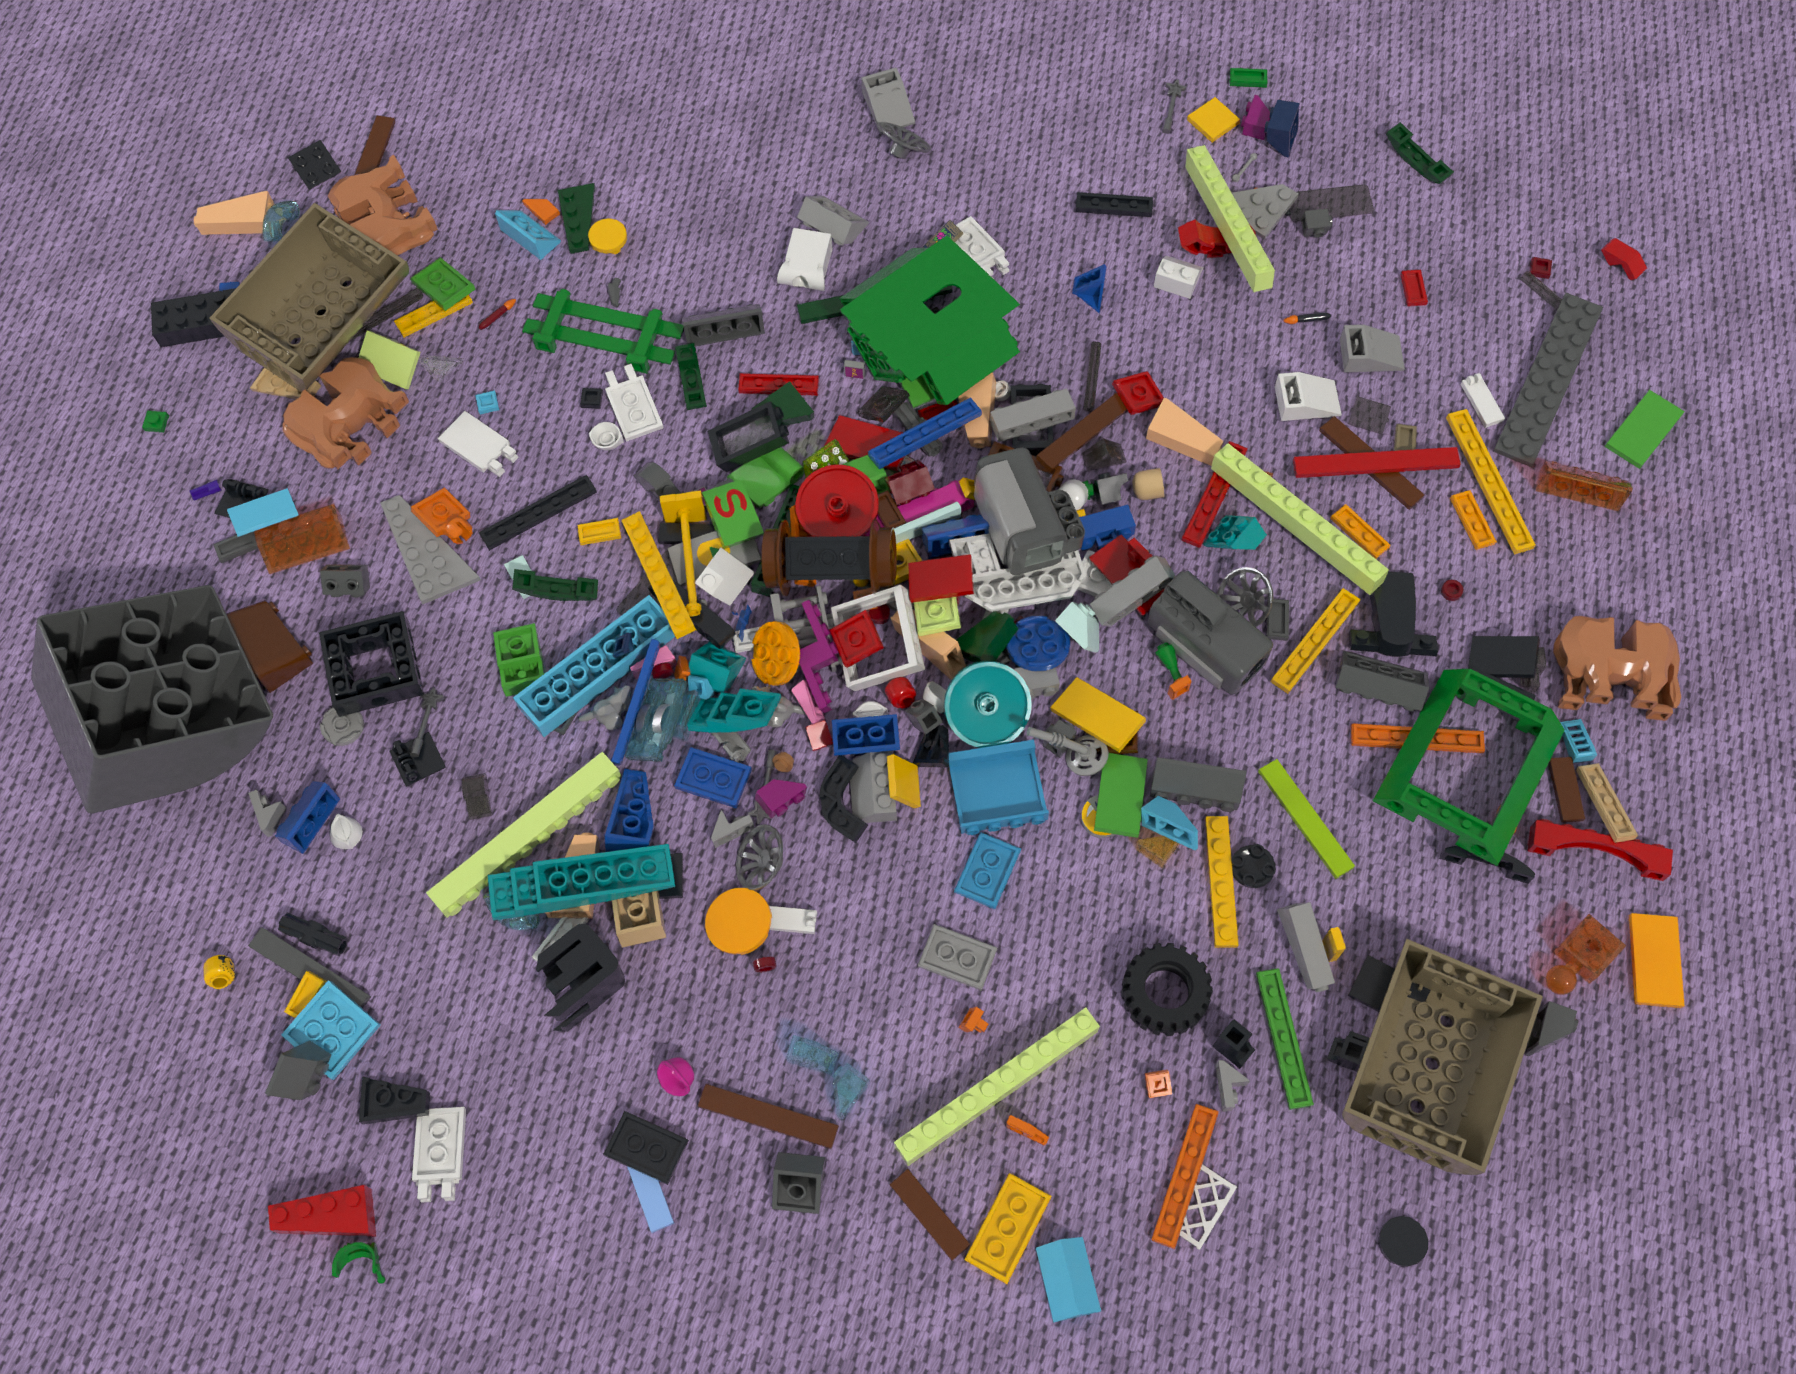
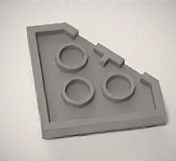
M1283 184L1232 193L1248 223L1255 230L1256 235L1263 239L1270 234L1296 201L1299 194Z

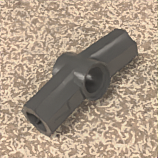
M908 402L901 403L893 411V414L905 428V432L926 421L923 417L920 418ZM936 439L921 448L929 457H934L939 454L943 444L939 439Z

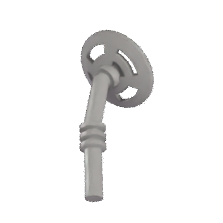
M1032 727L1027 729L1028 736L1048 741L1049 744L1068 748L1066 762L1070 770L1077 775L1090 776L1096 774L1105 766L1108 760L1109 752L1107 745L1091 735H1085L1072 741L1060 733H1049ZM1084 740H1093V741H1094L1093 743H1092V742H1089V741H1085V742L1080 743L1081 741H1084ZM1101 747L1102 754L1098 761L1095 759L1096 749ZM1072 750L1075 751V759L1073 761L1071 760ZM1079 765H1080V766H1090V765H1092L1091 768H1087V769H1080V768H1078Z

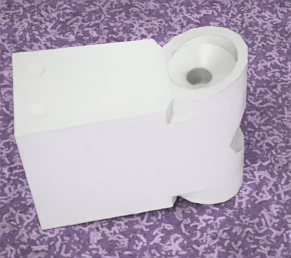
M793 228L786 261L782 264L778 273V284L803 286L809 289L825 291L824 277L833 250L831 234Z

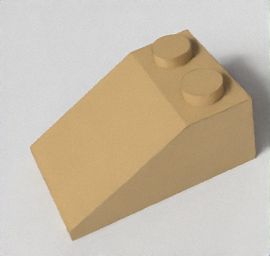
M658 891L612 900L616 934L622 948L667 938Z

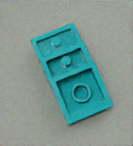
M740 689L737 694L721 692L718 698L701 699L687 724L688 731L722 733L746 731L767 726L781 699V694Z

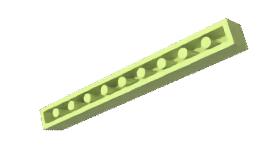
M1206 146L1187 149L1186 170L1252 291L1257 292L1272 288L1275 269Z
M1229 443L1214 455L1211 469L1366 593L1371 595L1384 582L1389 571L1388 568Z
M601 752L427 891L426 894L447 918L450 915H456L462 909L461 906L468 901L475 900L482 889L486 886L489 887L488 875L509 872L510 868H514L518 860L528 857L533 852V848L539 843L543 844L548 841L551 836L550 834L557 829L564 828L568 820L574 815H580L585 810V806L591 801H597L602 796V792L607 788L616 786L622 777L618 768Z
M1084 1008L894 1142V1147L907 1166L911 1165L1098 1033L1099 1024L1088 1009Z

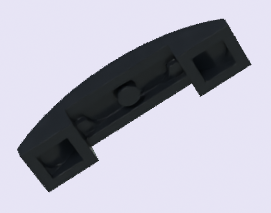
M1459 846L1445 848L1439 859L1462 865L1467 858L1494 865ZM1507 853L1503 854L1497 867L1507 869L1506 878L1527 884L1535 878V873L1527 865Z

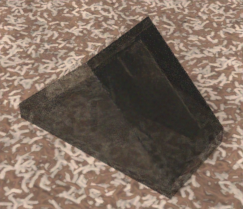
M1104 438L1082 453L1087 472L1127 462L1121 444Z

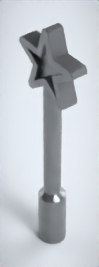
M1178 79L1174 84L1166 83V88L1169 89L1167 96L1172 95L1168 115L1163 127V133L1169 134L1171 130L1176 96L1181 98V92L1187 88L1180 85Z
M432 688L429 694L421 696L424 700L421 707L426 710L418 736L415 738L410 755L413 757H419L423 744L422 738L431 709L437 710V703L445 699L443 695H437L435 688Z
M768 750L765 766L767 769L763 786L770 782L771 772L774 769L772 760L777 754L775 750ZM755 801V810L748 812V815L757 817V824L760 825L764 818L770 819V817L758 802Z

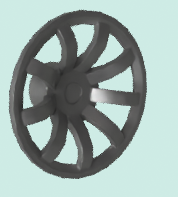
M882 122L880 124L881 131L893 140L889 149L893 155L906 159L909 151L912 149L923 153L931 151V146L915 133L892 123ZM902 131L907 133L904 139H902ZM911 136L915 137V139L908 141Z
M1243 567L1232 571L1223 579L1217 595L1223 600L1237 602V604L1231 607L1236 611L1240 610L1239 613L1242 616L1248 613V619L1255 627L1265 621L1272 608V585L1265 574L1254 568ZM1246 572L1255 574L1251 586L1247 583ZM1238 574H1240L1243 589L1231 580ZM1262 579L1267 588L1257 591V583ZM1226 585L1238 593V596L1223 595ZM1268 594L1267 607L1264 606L1265 599L1263 595ZM1264 611L1263 615L1256 621L1254 612Z
M766 824L759 825L752 829L742 841L736 858V874L744 888L755 891L764 888L781 869L783 864V842L776 828ZM766 830L772 832L767 838V843L764 837ZM758 832L761 847L753 839V836ZM776 838L778 847L772 848V841ZM748 843L757 852V855L744 852ZM742 858L755 860V862L741 867ZM751 869H754V870L748 875L747 880H745V878L743 877V874H744L746 871H749V870H751ZM770 872L771 875L764 881V873ZM758 874L759 884L752 885L753 878Z

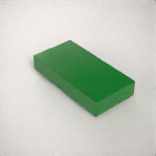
M1230 68V86L1267 88V69Z

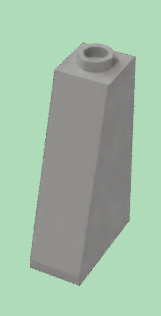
M1296 903L1277 909L1307 989H1315V992L1328 990V985L1335 983L1311 903Z

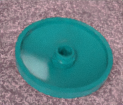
M980 661L963 668L951 680L944 698V712L950 728L961 740L978 748L1008 744L1013 741L1026 727L1032 708L1031 694L1024 679L1011 667L995 661Z

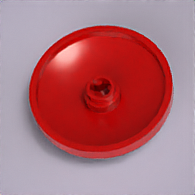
M829 465L814 471L801 484L796 496V514L800 525L809 536H865L871 529L872 520L877 519L879 512L878 494L872 481L862 471L847 465Z

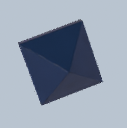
M626 633L616 639L613 657L618 658L634 651L631 634Z

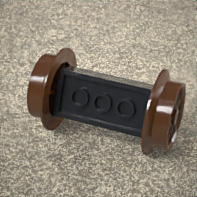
M873 519L870 536L791 537L787 520H782L778 529H766L764 531L762 540V572L765 586L767 588H779L783 596H788L792 580L870 579L873 594L879 592L881 587H894L897 572L895 530L893 527H880L877 519Z

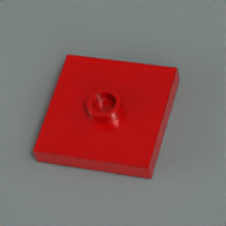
M1148 371L1116 379L1112 383L1130 415L1158 408L1164 399Z
M867 610L829 629L846 668L884 648Z

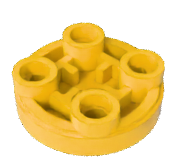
M607 218L599 220L591 226L588 238L593 250L606 254H618L627 241V232L625 226L620 221Z

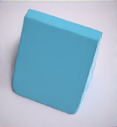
M693 675L688 676L689 696L706 700L714 696V691L707 678Z

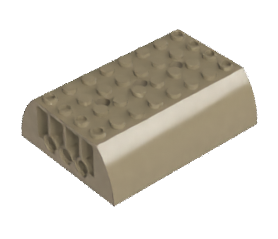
M313 203L209 319L240 352L300 392L304 389L307 391L407 277L409 266L407 261L321 206ZM345 281H352L349 286H342ZM326 309L325 314L317 315L319 310ZM301 338L298 344H291L293 339Z
M1406 939L1342 1112L1344 1121L1354 1131L1446 1172L1464 1175L1485 1173L1543 996ZM1412 982L1419 985L1418 991H1421L1423 987L1431 990L1426 1002H1420L1407 997L1411 995L1412 991L1409 990ZM1441 1016L1449 1017L1452 1021V1026H1443L1440 1021ZM1433 1058L1437 1062V1069H1429L1426 1066V1059ZM1415 1100L1421 1103L1423 1108L1421 1113H1416L1411 1109V1101Z

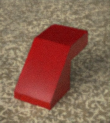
M1617 238L1610 240L1601 249L1608 265L1621 264L1630 280H1636L1647 269L1639 251Z

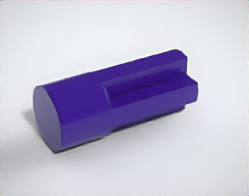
M214 480L190 490V494L195 501L218 493L222 489L218 480Z

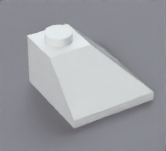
M721 547L695 584L730 606L755 572Z

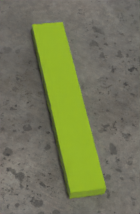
M1278 759L1258 770L1260 776L1333 877L1337 879L1354 869V863Z

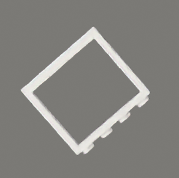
M902 585L831 607L833 617L831 622L835 627L846 621L847 616L896 601L909 663L859 679L856 664L846 668L839 654V662L844 671L842 678L845 680L846 686L853 691L925 670L909 591Z

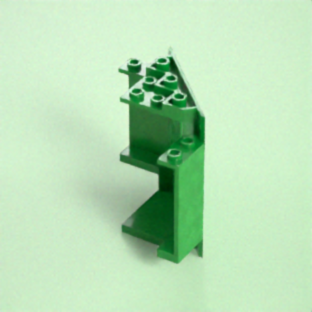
M948 235L929 248H911L839 298L844 306L840 311L849 320V327L846 330L873 378L879 381L901 383L906 378L912 382L922 375L937 404L948 405L1020 353L1016 339L1008 330V323L1002 318L1020 304ZM953 285L961 290V295L936 314L923 303L947 286Z

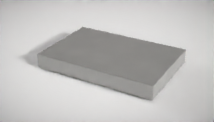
M934 924L919 960L918 967L982 991L998 948Z

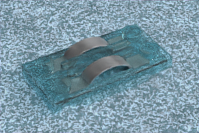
M684 679L650 680L625 755L627 759L662 762L664 757L662 755L663 751L666 750L667 745L672 740L683 707V696L688 682Z

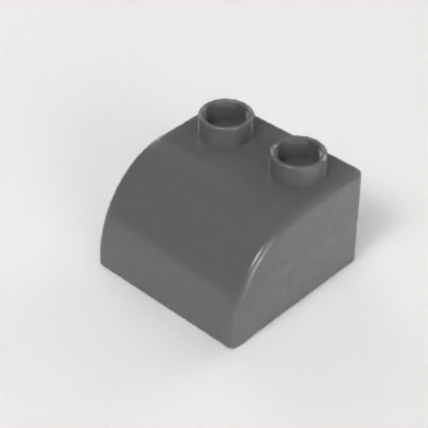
M210 585L46 614L37 618L31 680L83 806L90 814L182 792L206 783L228 771L244 759L258 745L270 727L273 719L272 710L218 595Z

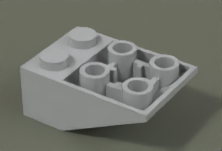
M897 68L861 77L862 94L880 134L883 133L880 129L882 122L892 123L901 127L915 124L906 90Z
M1344 325L1340 336L1344 372L1404 371L1399 335L1367 325Z

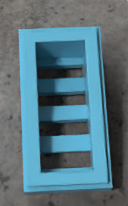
M1582 720L1560 722L1565 729L1562 736L1568 755L1572 757L1573 763L1593 761L1597 753ZM1577 726L1578 729L1569 731L1567 727ZM1580 734V737L1572 738L1571 735ZM1582 741L1583 744L1575 745L1574 742ZM1583 748H1584V750H1585V751H1582V752H1579V751H1578V749H1583Z

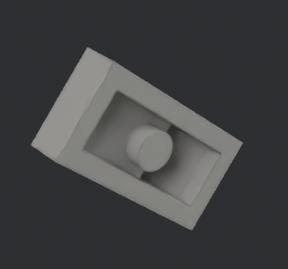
M256 789L249 792V796L261 831L267 837H270L276 830L287 808L281 802L270 805L268 797L262 795Z
M721 810L711 837L714 847L717 848L754 829V823L750 815L745 817L739 816L732 821L733 823L729 824Z
M1218 1060L1215 1067L1222 1111H1232L1235 1108V1104H1238L1236 1089L1232 1090V1087L1247 1086L1250 1081L1224 1060Z

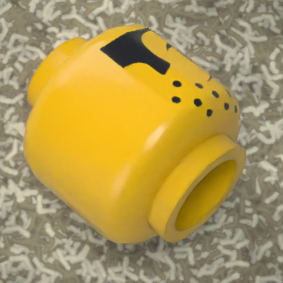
M215 955L208 958L203 966L205 983L215 989H223L230 985L235 978L233 960L225 955Z

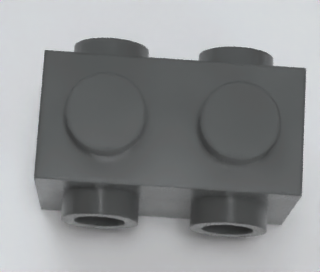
M325 565L320 570L323 595H330L331 597H341L343 595L362 597L370 589L368 565Z

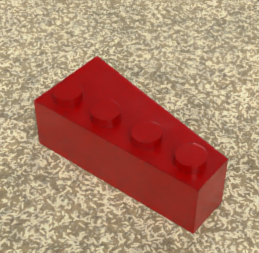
M366 1185L268 1206L270 1231L278 1234L376 1237L372 1189Z

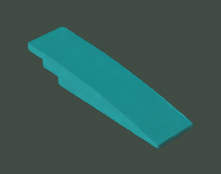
M669 844L533 862V866L510 868V872L488 875L492 920L575 908L675 887Z

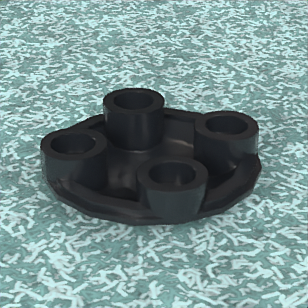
M1260 844L1241 847L1231 859L1233 877L1238 883L1248 888L1265 886L1272 880L1276 872L1273 856Z

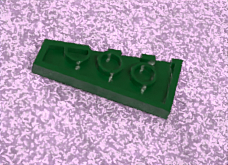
M595 183L558 190L570 254L589 251L588 233L593 218Z

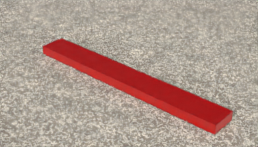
M1457 447L1298 456L1293 458L1296 478L1455 469L1461 465Z

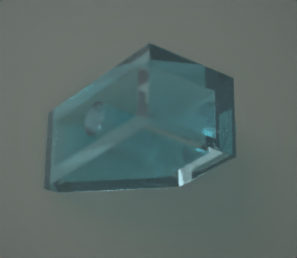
M793 1035L786 1059L790 1064L832 1076L839 1053L816 1041Z
M848 1063L844 1067L839 1066L832 1076L834 1078L833 1088L838 1119L843 1121L870 1084V1080Z

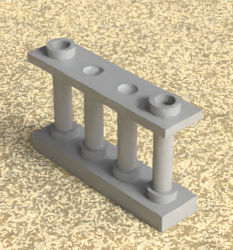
M816 586L817 595L788 601L780 600L779 593L771 594L775 621L784 622L792 629L811 626L808 618L788 621V619L783 620L782 612H786V609L802 607L801 603L810 600L813 604H819L822 616L819 617L822 624L826 623L828 626L824 607L825 604H828L826 592L821 591V586ZM816 637L798 640L800 649L818 641ZM839 661L831 664L832 672H836V665H839ZM800 664L798 665L797 670L802 669Z

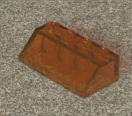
M1553 461L1544 462L1539 471L1536 487L1538 492L1614 511L1620 510L1633 489L1629 481L1622 480L1619 477H1610L1598 472L1582 470L1578 467L1561 465Z
M335 504L305 512L296 517L254 531L257 546L269 574L350 549L343 520Z

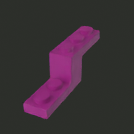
M807 600L801 604L818 641L800 649L799 664L819 710L826 713L832 710L829 704L832 702L828 691H824L821 684L824 681L818 670L839 661L836 656L839 652L834 641L830 642L828 635L831 633L827 624H822L819 617L822 616V612L818 604L814 605L810 600Z

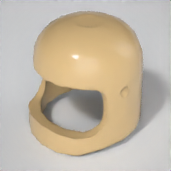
M1160 468L1139 471L1134 475L1132 488L1139 500L1164 497V486Z

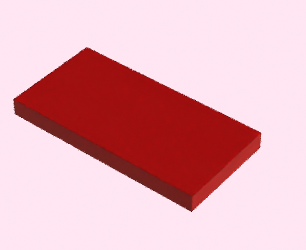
M839 415L823 448L824 451L833 453L834 447H837L840 451L837 455L855 460L868 455L869 450L903 432ZM905 456L883 468L898 472Z

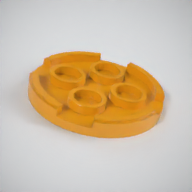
M773 621L763 624L756 632L752 642L754 644V659H751L753 669L763 683L773 686L784 685L793 678L799 665L800 647L797 636L793 629L784 622Z
M748 888L727 890L712 902L705 918L707 936L712 944L722 952L740 955L750 953L761 946L767 939L771 926L772 912L766 900L754 890H749Z

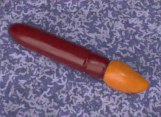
M516 299L506 301L499 309L485 318L478 328L483 330L490 326L507 310L512 309Z

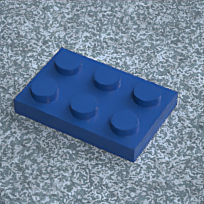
M690 747L674 786L675 789L737 808L752 768L751 766Z

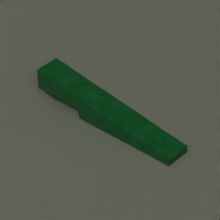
M791 484L772 529H778L781 521L787 520L791 532L790 508L796 503V496L800 486ZM760 561L751 582V590L753 593L771 597L770 595L773 594L775 588H767L765 586L762 561Z

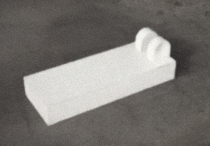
M1480 373L1468 376L1466 380L1461 382L1464 392L1485 428L1504 421L1505 417Z
M770 906L772 912L770 930L815 934L817 910Z

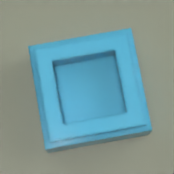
M495 390L475 395L480 414L499 410Z

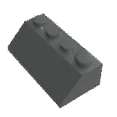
M750 304L744 307L729 308L717 312L712 311L706 314L690 315L682 318L687 344L695 343V347L765 334L760 304Z
M1343 650L1336 678V688H1339L1343 693L1350 694L1353 692L1360 694L1365 699H1379L1387 705H1401L1409 711H1422L1429 690V679L1426 672Z
M1157 757L1152 774L1150 797L1156 798L1160 796L1167 800L1176 801L1181 805L1193 803L1199 804L1198 806L1201 808L1218 807L1222 811L1233 812L1238 810L1241 803L1246 771Z

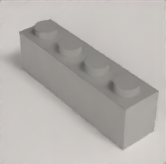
M1068 389L1055 390L1047 395L1035 396L1024 402L1019 401L1004 408H996L990 412V424L998 442L1073 420L1076 407Z
M1152 556L1145 561L1143 566L1131 570L1125 579L1111 585L1112 588L1107 592L1098 594L1095 600L1090 603V606L1100 624L1111 627L1165 589V586L1175 577V574L1165 558Z
M1021 667L1014 669L1026 682L1031 694V700L1035 696L1044 695L1049 697L1059 692L1060 682L1056 668L1046 671H1030Z

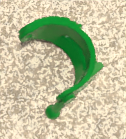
M362 1242L347 1243L336 1253L332 1263L333 1277L339 1278L341 1270L350 1261L365 1257L373 1260L372 1271L378 1277L377 1282L379 1284L385 1282V1277L380 1271L378 1249L375 1242H372L371 1245Z

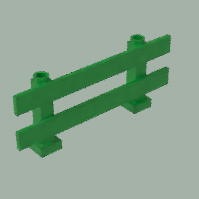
M560 289L555 297L537 294L533 307L548 310L545 322L527 318L522 330L523 333L534 335L532 339L537 350L555 353L557 348L555 340L627 355V365L632 364L634 371L647 374L650 368L648 360L671 365L675 355V350L653 346L657 334L681 339L684 326L662 320L663 313L658 309L649 311L648 317L572 301L570 300L571 293L566 289ZM566 314L642 332L638 342L561 326V323Z

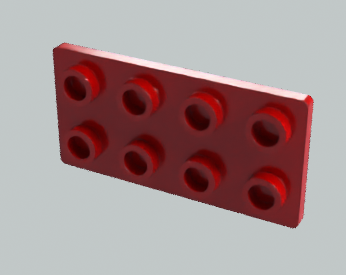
M1120 535L1091 555L1089 559L1108 581L1113 584L1125 579L1131 570L1143 566L1145 561L1152 557V555L1135 537L1127 541ZM1164 589L1136 608V610L1141 615L1146 614L1151 610L1153 603L1164 592Z

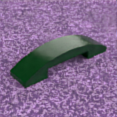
M1401 122L1386 133L1390 143L1400 157L1424 178L1441 184L1454 173L1441 159L1435 162L1412 140L1414 134Z
M695 343L675 346L687 410L707 407Z
M514 569L512 590L549 600L593 601L597 600L598 579L577 577L576 581L537 576L535 571Z

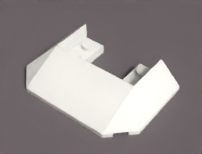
M990 534L949 540L953 557L969 554L972 556L974 594L965 595V597L990 612L1072 598L1086 576L1078 550L1064 554L1061 562L1056 565L1020 575H1012L1009 568L1000 569Z

